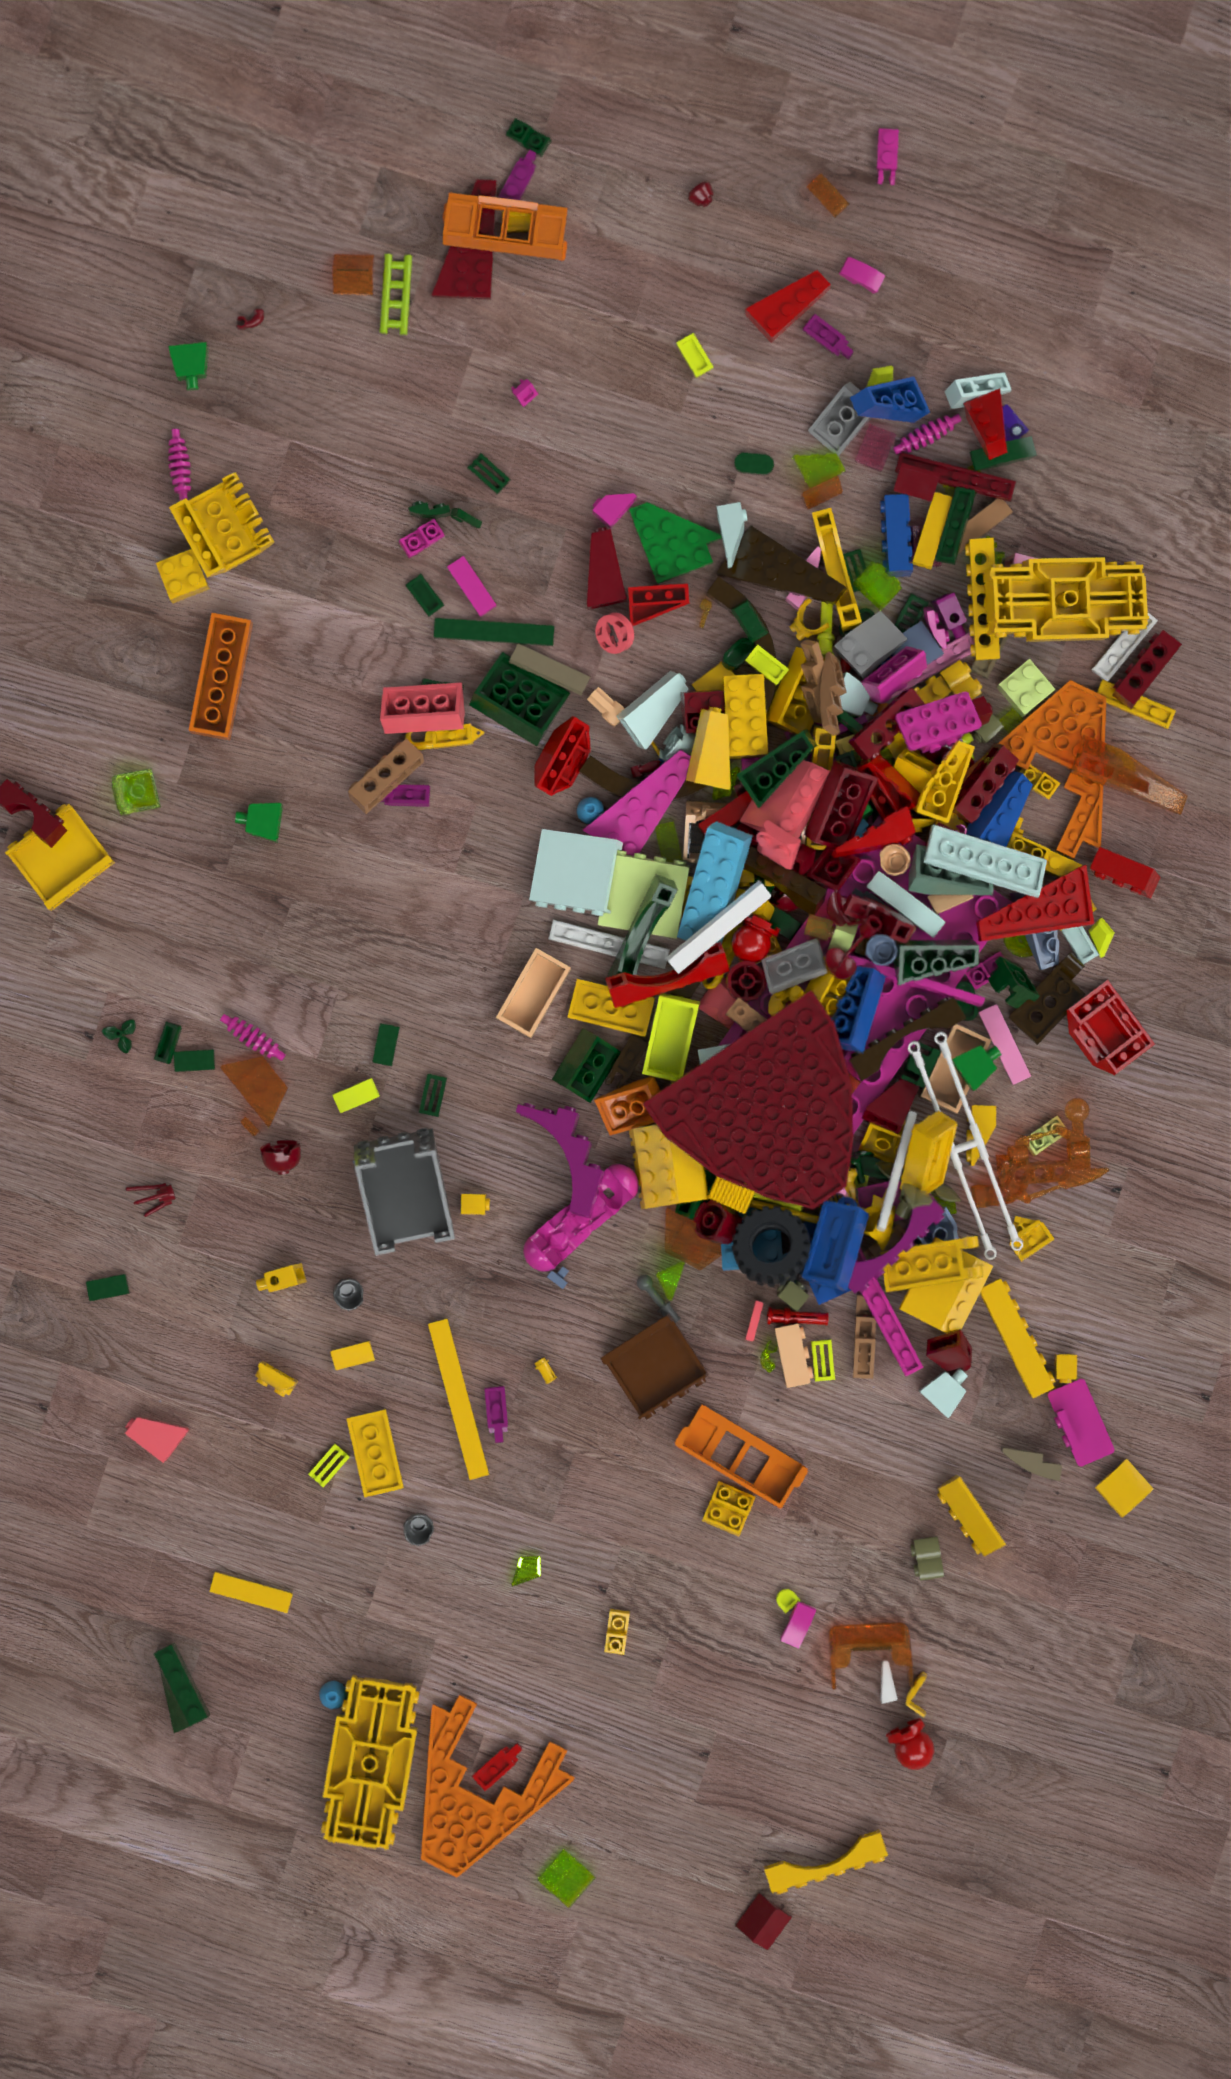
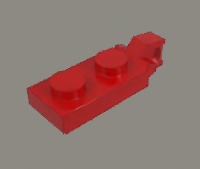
M518 1742L510 1749L506 1746L476 1771L472 1778L484 1791H487L519 1760L516 1755L523 1748Z

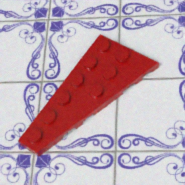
M1086 864L1042 886L1038 898L1025 895L976 921L979 942L1093 925L1094 916Z

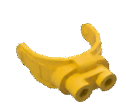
M807 598L799 607L794 623L789 626L793 632H797L795 636L799 641L811 635L821 634L829 628L828 623L815 630L805 627L803 616L806 606L812 601L810 598Z

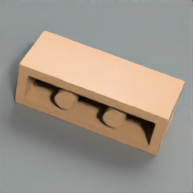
M798 1323L774 1328L786 1388L810 1384L813 1372L811 1366L807 1367L806 1359L809 1358L808 1348L803 1347L802 1339H805L804 1328L799 1327Z

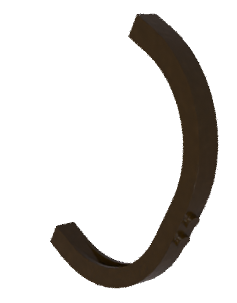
M719 576L706 594L707 597L732 615L733 613L730 609L747 599ZM750 602V604H751L752 607L754 608L755 612H756L757 615L759 616L760 620H761L762 623L764 624L765 628H766L767 631L769 632V629H768L766 623L764 622L762 616H761L760 613L757 611V609L755 608V606ZM770 632L754 642L755 647L759 645L776 658ZM764 677L767 714L774 695L775 684ZM591 755L579 771L580 775L594 785L619 798L623 797L640 783L619 775ZM730 759V767L736 759ZM685 780L672 802L695 795L708 788L709 785Z

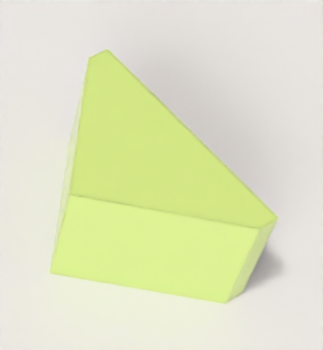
M847 923L843 926L836 925L828 950L839 948L846 953L852 945L858 925L848 926Z

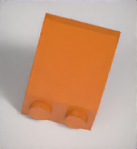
M650 1076L634 1081L594 1100L609 1135L655 1123L643 1105V1102L661 1091L655 1077Z

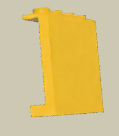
M63 804L55 810L56 815L64 821L63 826L68 831L52 848L39 839L30 829L23 835L25 838L19 842L16 840L7 847L9 850L5 852L50 911L54 910L115 863L70 804L67 806Z

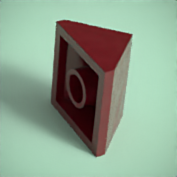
M901 463L893 491L932 502L940 474Z
M759 1893L735 1926L752 1942L769 1950L792 1917Z

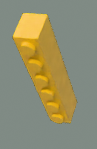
M999 1278L983 1286L980 1295L1030 1397L1035 1398L1055 1388L1053 1383L1056 1381L1051 1371H1046L1044 1365L1047 1363L1042 1353L1038 1354L1035 1349L1038 1346L1033 1335L1029 1336L1026 1330L1029 1326L1024 1317L1020 1318L1017 1312L1020 1308L1015 1298L1011 1300L1008 1294L1011 1291L1006 1280L1002 1281Z

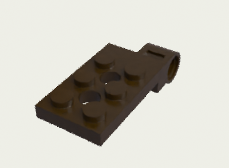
M1072 952L1035 988L1040 997L1035 1002L1028 999L1008 1017L1036 1045L1067 1015V1010L1086 995L1072 981L1085 967ZM1049 996L1053 997L1056 1001L1053 1008H1048L1045 1005V999ZM1033 1011L1041 1013L1042 1019L1040 1022L1032 1021L1031 1014Z

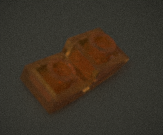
M821 173L806 186L835 218L849 205L848 201Z

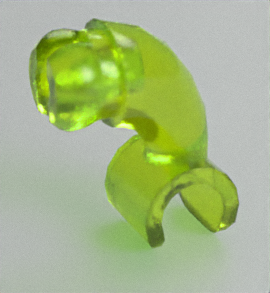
M772 1340L766 1343V1347L760 1357L761 1367L768 1373H771L775 1368V1364L771 1362L769 1355L778 1349V1345L774 1350L768 1348Z

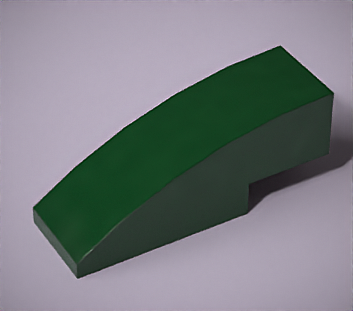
M1032 436L1007 441V453L990 460L987 458L983 448L971 451L970 456L974 471L1006 466L1014 462L1030 460L1037 456Z

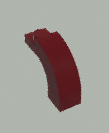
M850 893L841 910L845 915L859 920L862 918L867 919L869 916L878 917L882 924L880 930L889 938L907 944L915 928V925L900 913L865 896L862 898Z

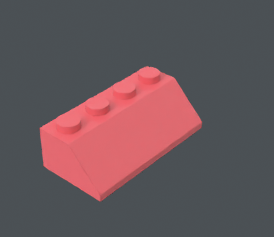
M462 682L383 688L380 721L385 734L464 728L465 710Z

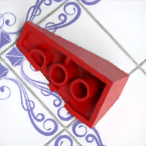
M906 806L886 817L885 821L878 828L876 826L870 827L862 834L863 837L856 836L836 848L832 853L833 858L881 850L891 844H901L904 846L910 843L916 831L908 807Z

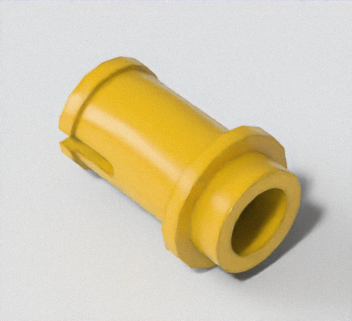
M543 1357L534 1364L536 1366L535 1369H538L545 1383L548 1384L555 1380L557 1376L548 1364L549 1360Z

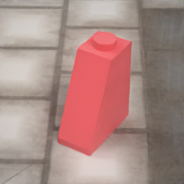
M140 1416L136 1419L132 1418L125 1426L128 1429L125 1434L162 1463L167 1461L190 1430L187 1427Z

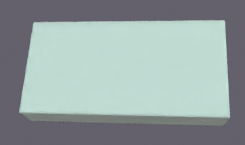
M1083 926L1061 930L1075 956L1083 964L1099 955Z

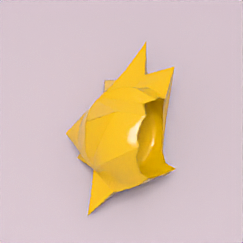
M887 1189L883 1198L873 1195L872 1206L864 1209V1211L869 1213L864 1233L877 1240L882 1251L894 1231L892 1226L896 1206L892 1205L885 1231L877 1230Z

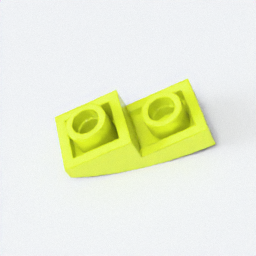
M370 1078L336 1092L332 1096L340 1113H343L378 1098L380 1095L373 1079Z

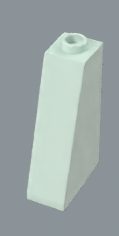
M669 671L616 716L638 747L646 750L681 701V692L688 691V687L685 684L686 679L681 673Z

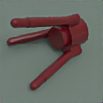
M166 1183L160 1185L126 1187V1191L160 1189L156 1191V1195L134 1201V1205L159 1199V1202L164 1201L144 1213V1217H147L161 1208L172 1204L171 1201L176 1199L171 1184L166 1185Z

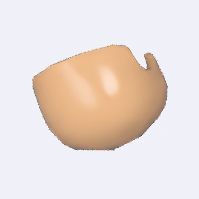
M897 844L887 845L879 854L880 865L887 874L894 876L904 874L910 866L909 852L903 846Z

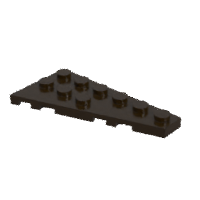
M750 526L741 538L733 566L728 568L727 560H725L716 572L717 576L720 577L725 576L736 581H745L756 586L781 592L785 591L793 595H801L833 605L838 602L847 589L843 584L753 526Z

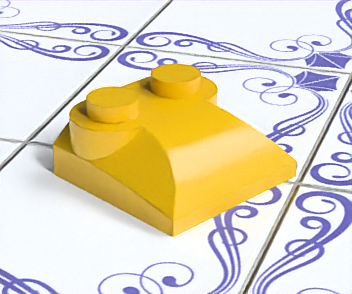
M264 1361L259 1363L258 1371L255 1374L258 1378L256 1380L258 1383L265 1387L268 1384L275 1388L274 1392L282 1397L286 1394L290 1396L298 1383L296 1379Z

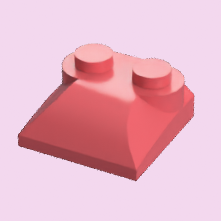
M767 820L763 824L761 831L757 834V851L782 867L791 870L801 840Z
M723 977L716 988L707 990L700 1001L699 1009L730 1029L734 1021L725 1014L737 999L733 998L728 992L726 978Z

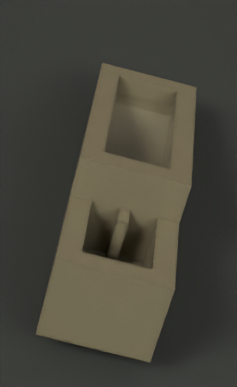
M1001 1447V1452L1020 1467L1044 1478L1060 1481L1062 1465L1043 1462L1042 1453Z

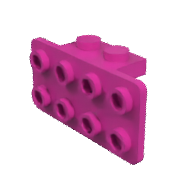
M961 692L900 712L895 717L908 749L914 751L921 748L922 753L930 751V753L936 752L945 745L951 747L964 734L978 730L982 726L968 692Z
M1078 1379L1048 1393V1399L1056 1415L1054 1421L1058 1429H1062L1064 1436H1062L1066 1448L1070 1447L1078 1466L1087 1465L1115 1451L1084 1379Z

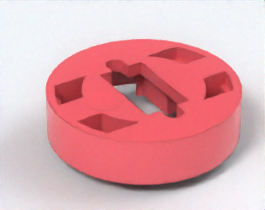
M615 612L601 617L597 622L596 638L605 651L618 654L631 647L634 641V630L631 622L624 615ZM609 624L613 625L617 638L619 640L617 644L615 642L614 637L610 636L609 634L612 632Z

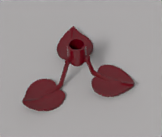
M834 891L827 903V913L831 921L837 926H843L846 923L848 926L861 924L859 927L861 936L846 953L839 948H831L825 955V963L830 973L838 979H846L852 976L856 970V962L848 957L864 938L886 934L880 930L882 924L876 916H869L867 919L862 918L856 921L857 918L845 915L841 910L847 899L837 891Z

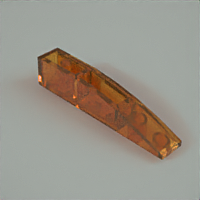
M1083 735L1070 773L1178 815L1182 814L1188 797L1186 794L1122 749Z

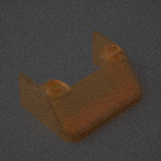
M904 1623L839 1624L830 1628L828 1644L830 1686L832 1689H836L835 1669L846 1668L850 1664L851 1652L891 1650L892 1660L896 1665L906 1666L907 1683L909 1686H913L910 1633Z

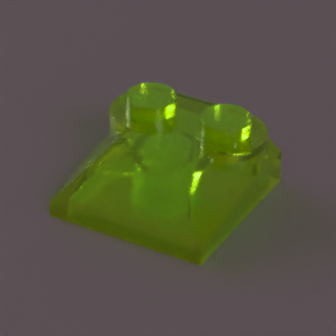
M152 768L112 776L114 799L121 816L161 807Z

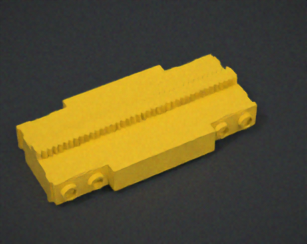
M1105 557L1027 559L1022 564H1011L1010 567H1003V564H993L991 568L984 570L985 574H983L986 592L984 609L987 611V623H989L988 635H995V638H1006L1007 634H1014V638L1026 637V642L1104 640L1109 638V635H1120L1121 631H1128V635L1140 634L1141 630L1147 629L1146 625H1148L1149 619L1146 576L1142 573L1143 565H1136L1135 561L1124 562V565H1117V562L1105 563Z
M353 1675L351 1680H347L345 1692H349L348 1700H344L342 1712L346 1713L345 1715L338 1714L336 1717L323 1797L331 1798L330 1801H326L325 1813H328L327 1821H323L321 1833H325L324 1839H327L329 1842H339L374 1849L382 1847L385 1850L389 1849V1845L394 1844L395 1833L392 1832L393 1824L397 1825L399 1815L395 1810L403 1811L418 1730V1727L410 1726V1723L414 1724L416 1712L413 1711L414 1703L418 1704L420 1693L416 1691L417 1686H414L412 1683L405 1682L403 1684L384 1679L359 1678L356 1675Z

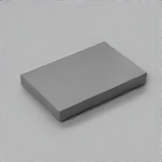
M818 938L762 959L771 995L828 973Z

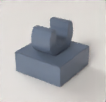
M562 1266L557 1274L551 1271L547 1277L563 1289L568 1283L563 1278L569 1270Z

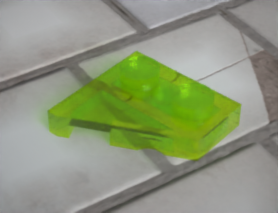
M837 453L823 455L795 454L792 456L810 491L846 472Z

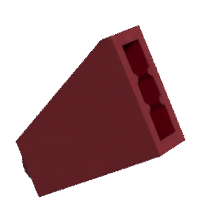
M903 1079L898 1080L866 1107L862 1119L899 1134L919 1086Z

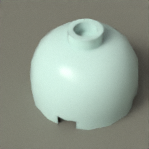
M680 724V728L675 727L665 739L663 744L666 747L664 751L660 749L659 757L666 761L680 749L691 755L695 735L693 733H685V728L682 724Z

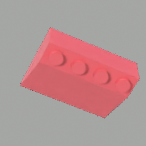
M803 760L759 809L752 799L740 822L761 831L763 824L768 820L799 838L814 812L830 771Z

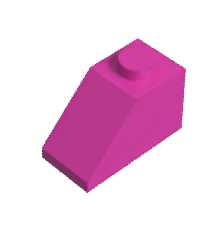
M634 493L605 495L603 499L599 497L592 505L594 508L592 513L611 529L637 500V496Z

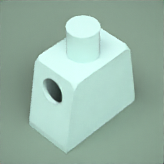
M848 672L843 673L847 693L840 696L842 709L854 718L860 717L864 711L873 715L878 704L869 700V694L858 679Z
M960 1368L952 1376L944 1371L922 1387L919 1392L949 1418L966 1393V1390L960 1384L968 1376Z

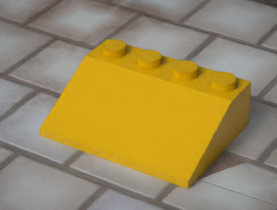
M935 1237L932 1243L943 1242V1240ZM962 1250L964 1268L982 1266L984 1277L908 1289L899 1309L945 1333L962 1329L993 1266ZM953 1258L952 1260L954 1264L958 1261L957 1258Z

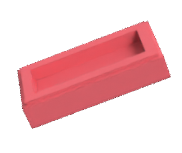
M755 1300L745 1340L754 1341L763 1302Z

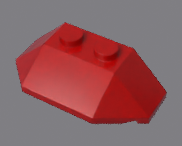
M572 716L553 730L534 765V786L549 796H553L555 793L572 787L580 769L591 752L589 725Z

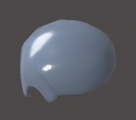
M879 934L867 942L866 955L874 964L886 966L893 963L896 959L898 946L889 936Z

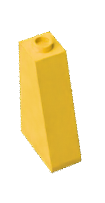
M709 707V710L701 709L686 781L730 790L728 715L722 714L721 709Z

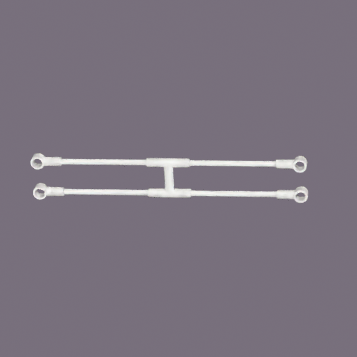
M941 1031L935 1035V1042L939 1044L942 1054L947 1060L974 1138L955 1145L953 1142L950 1157L955 1169L958 1171L981 1233L980 1237L985 1248L984 1255L987 1259L993 1260L996 1257L997 1251L992 1247L989 1236L984 1230L961 1168L962 1163L958 1155L959 1152L974 1147L978 1148L1007 1222V1229L1012 1240V1249L1015 1251L1021 1250L1023 1248V1240L1019 1238L1015 1225L1012 1224L990 1165L984 1141L977 1123L973 1119L950 1057L952 1055L947 1044V1035ZM943 1035L945 1040L939 1041L937 1037ZM912 1041L908 1045V1051L913 1054L916 1065L920 1069L935 1112L940 1111L924 1068L925 1064L920 1053V1044L917 1041ZM915 1044L918 1046V1049L914 1051L910 1046ZM1019 1241L1021 1246L1015 1247L1013 1243ZM992 1250L994 1255L989 1256L987 1251Z

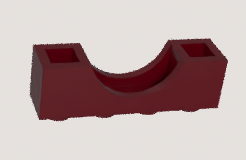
M6 779L0 786V806L11 815L19 811L33 812L34 822L31 830L39 839L52 848L68 831L63 826L64 821L56 814L54 816L49 814L51 810L43 803L41 805L37 804L36 801L38 799L30 792L25 794L23 792L24 788L18 782L12 783Z

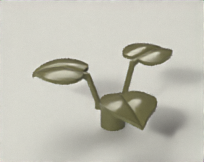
M887 1161L876 1162L875 1165H878L881 1172L890 1178L894 1163ZM904 1183L901 1195L898 1198L900 1203L895 1213L901 1218L909 1219L913 1208L930 1205L933 1200L927 1192L916 1188L912 1184ZM944 1183L930 1193H935L938 1198L945 1201L961 1202L962 1200L951 1187Z

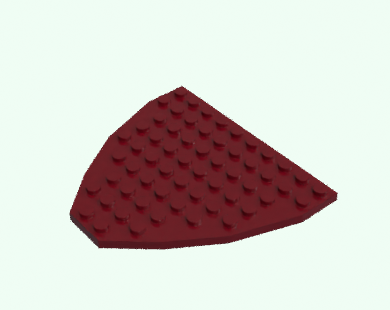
M812 989L643 1102L644 1107L669 1141L717 1177L736 1185L738 1184V1186L748 1188L761 1196L814 1209L847 1187L853 1144L852 1084L835 1024Z

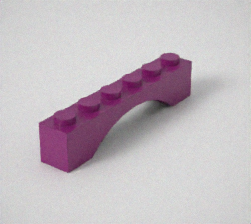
M930 1193L928 1194L933 1202L930 1205L913 1208L908 1229L895 1247L876 1258L855 1262L848 1286L854 1293L858 1291L863 1293L870 1286L868 1282L873 1277L877 1280L885 1272L883 1268L888 1263L892 1266L900 1259L898 1254L902 1250L907 1252L915 1245L912 1242L918 1236L922 1239L930 1231L928 1227L932 1223L937 1225L945 1218L943 1213L946 1210Z

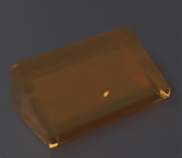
M835 476L803 492L801 498L806 508L811 509L841 494L843 489L839 477Z

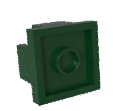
M1001 956L995 961L998 967L990 973L988 981L998 994L1008 985L1010 986L1009 992L1011 995L1005 999L1008 1005L1017 1009L1028 999L1035 1002L1040 997L1022 967Z
M919 1042L920 1049L929 1053L928 1056L921 1053L925 1064L924 1068L929 1078L941 1051ZM910 1054L904 1071L915 1075L917 1079L914 1080L903 1074L900 1079L917 1085L919 1089H922L925 1086V1082L920 1069L916 1065L913 1054Z

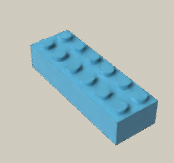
M715 822L707 827L678 931V938L688 940L735 900L753 835L719 822ZM724 936L717 942L722 944Z

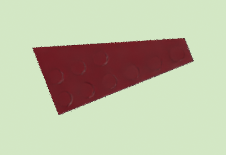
M476 179L471 195L496 197L497 180ZM482 208L479 234L494 236L495 209ZM450 246L431 296L491 300L493 251Z

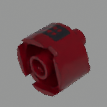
M710 1200L708 1203H702L696 1210L693 1221L696 1223V1229L694 1228V1230L702 1239L728 1245L732 1242L733 1234L736 1233L735 1228L737 1224L742 1223V1217L738 1215L737 1210L715 1200Z

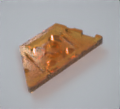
M263 1056L222 1065L220 1067L267 1127H270L288 1090L287 1085Z
M667 1208L665 1219L666 1253L700 1271L722 1256L721 1244L700 1238L694 1228L696 1229L695 1222Z

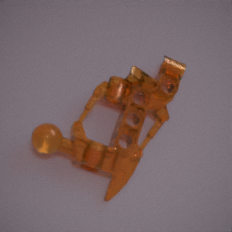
M1073 1098L1065 1105V1116L1072 1122V1129L1058 1125L1055 1127V1130L1044 1133L1040 1132L1028 1136L1021 1135L1014 1141V1145L1007 1147V1154L996 1155L998 1186L1000 1191H1005L1003 1197L1005 1205L1013 1203L1017 1199L1029 1204L1031 1200L1047 1195L1046 1193L1060 1188L1068 1189L1081 1186L1109 1172L1107 1167L1091 1168L1090 1138L1084 1134L1083 1122L1089 1116L1090 1108L1084 1099ZM1055 1133L1066 1139L1067 1160L1029 1162L1027 1148L1029 1141ZM1058 1167L1064 1168L1061 1175H1055V1170ZM1039 1168H1043V1174L1039 1177H1036V1170ZM1024 1170L1022 1177L1015 1178L1016 1171ZM1051 1182L1059 1184L1030 1195L1026 1192L1029 1184ZM980 1184L971 1186V1195L976 1208L1000 1206L998 1199H996L993 1185Z

